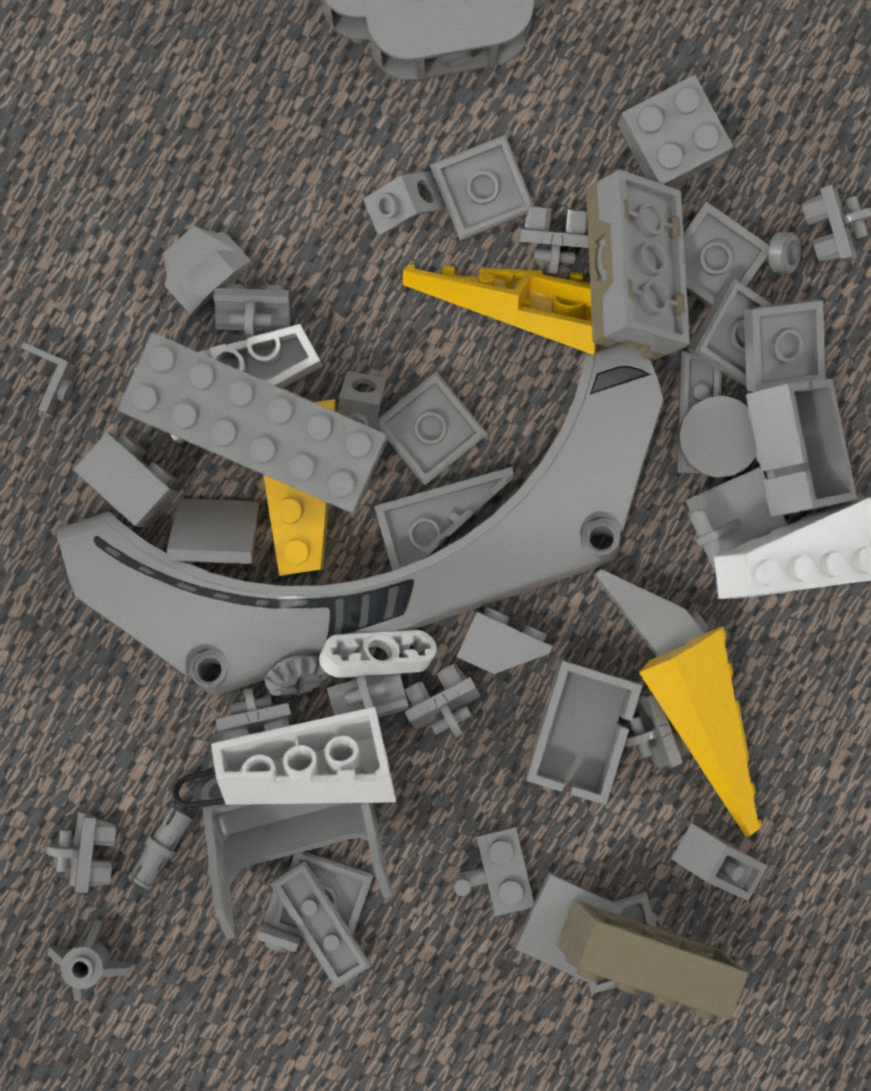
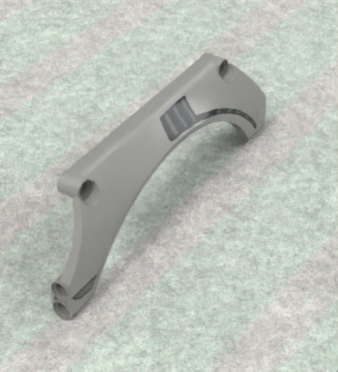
M619 342L610 347H598L594 355L586 353L575 398L560 432L541 463L521 488L504 505L467 535L431 556L397 570L357 581L321 586H278L245 582L210 573L183 561L168 560L167 553L146 542L120 522L110 511L57 528V538L70 585L78 600L126 632L186 677L192 676L193 680L206 693L222 695L264 680L266 674L277 663L297 655L319 657L326 641L331 636L414 630L614 562L620 551L619 532L624 531L643 464L664 404V398L650 358L640 356V350H632L627 344ZM597 536H606L611 539L613 544L607 549L599 550L591 545V541ZM213 665L221 666V674L216 680L211 682L204 681L205 672L209 667Z

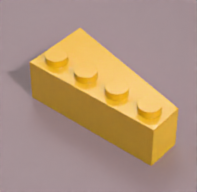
M336 399L314 402L337 413L338 403ZM263 475L279 576L323 570L329 503Z

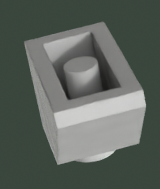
M692 823L687 832L680 838L677 849L671 858L707 883L749 901L768 867L765 863Z

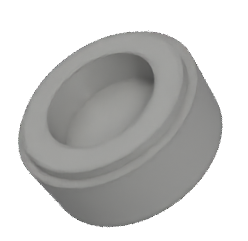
M777 232L772 237L769 246V265L775 273L790 274L799 264L801 243L798 236L793 232Z

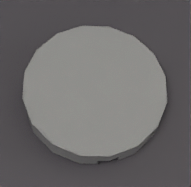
M727 396L708 397L693 405L683 417L677 434L679 451L686 463L695 471L713 478L733 476L746 469L756 457V442L753 427L747 414L748 407L740 400Z

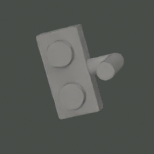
M516 826L477 834L476 838L483 868L458 873L454 877L455 893L459 896H466L469 894L471 887L488 884L495 917L532 908L534 900Z

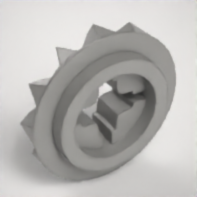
M297 655L277 663L266 674L264 680L271 695H281V697L287 698L291 695L300 696L305 692H313L315 687L324 685L330 675L322 669L318 656Z

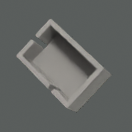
M833 379L788 383L746 394L748 403L747 414L753 427L756 442V458L761 466V471L767 472L768 479L763 480L765 486L764 497L769 506L771 517L857 500Z
M559 659L524 777L526 781L561 792L564 788L563 780L569 781L567 790L570 795L607 805L629 732L625 725L618 724L619 716L632 721L643 685Z

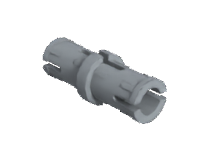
M171 805L153 837L149 836L145 842L147 847L129 873L128 878L139 886L150 890L168 859L172 860L176 855L177 851L175 848L194 818L189 815L186 816L187 813Z

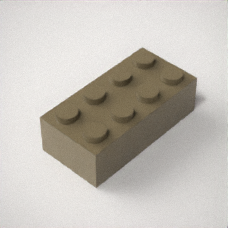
M576 899L573 900L557 943L558 948L567 957L566 962L577 968L576 973L581 977L598 983L602 977L615 981V987L632 995H639L640 990L654 994L653 999L660 1004L671 1008H677L678 1003L689 1006L693 1014L710 1021H714L716 1016L728 1020L732 1019L748 976V972L718 948Z

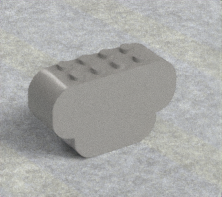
M321 0V5L326 20L335 31L350 39L369 40L372 55L383 71L397 79L412 81L497 66L512 60L521 52L527 42L533 10L542 6L548 0Z

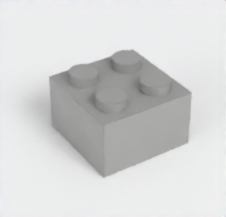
M695 74L622 112L617 123L645 178L669 187L727 158L733 149L729 137Z
M106 432L73 468L79 476L133 525L148 528L180 493L173 486L178 479L160 463L157 464L152 461L149 464L144 460L143 457L148 452L133 438L127 437L123 433L117 437Z

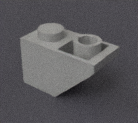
M487 607L485 614L476 611L456 657L496 674L550 653L552 646L544 642L547 634L527 625H524L522 631L514 629L507 625L510 617Z

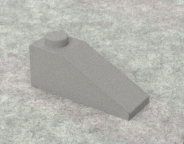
M598 569L592 574L657 657L684 646L690 639L702 635L709 630L706 622L695 610L688 613L685 608L602 569Z

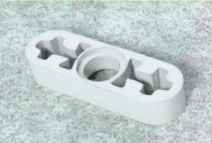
M420 630L340 634L331 636L326 641L319 655V662L326 673L339 678L421 672L430 665L437 652V646L429 634ZM379 647L383 649L388 655V660L381 661L375 659L369 653L368 648ZM341 657H348L346 661H342Z

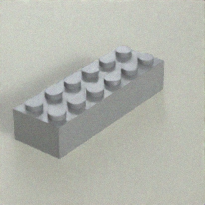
M153 332L150 334L117 411L354 515L388 440L387 434Z

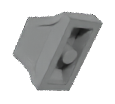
M195 225L162 254L167 273L164 286L193 317L214 298L215 288H225L226 284H230L252 264V261L225 231L214 233Z

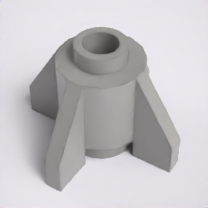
M96 918L87 939L75 944L71 949L53 944L49 947L47 955L61 967L62 977L67 984L73 987V998L75 1001L82 1002L85 998L86 990L94 986L101 977L127 976L131 965L114 960L110 961L106 947L99 942L105 921L103 919ZM82 962L87 964L89 971L83 969L84 966Z

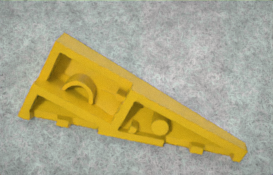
M408 264L403 270L404 286L592 355L595 354L599 347V344L593 343L590 282L583 281L582 272H571L569 280L543 275V270L480 268L479 276H457L455 266H443L441 274L415 269L413 264Z
M721 626L690 639L680 648L649 660L639 673L743 834L747 837L758 831L762 823L761 819L757 817L754 797L756 791L749 775L747 764L749 761L748 748L739 700H735L731 679L733 675L732 663L728 662L725 647L726 631Z

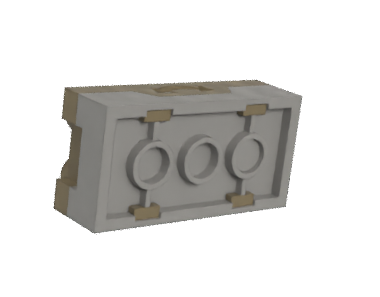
M619 169L586 188L593 343L607 347L619 342L624 343L632 350H640V356L656 360L690 345L681 190Z

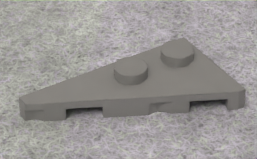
M512 467L374 506L392 571L428 557L514 478Z

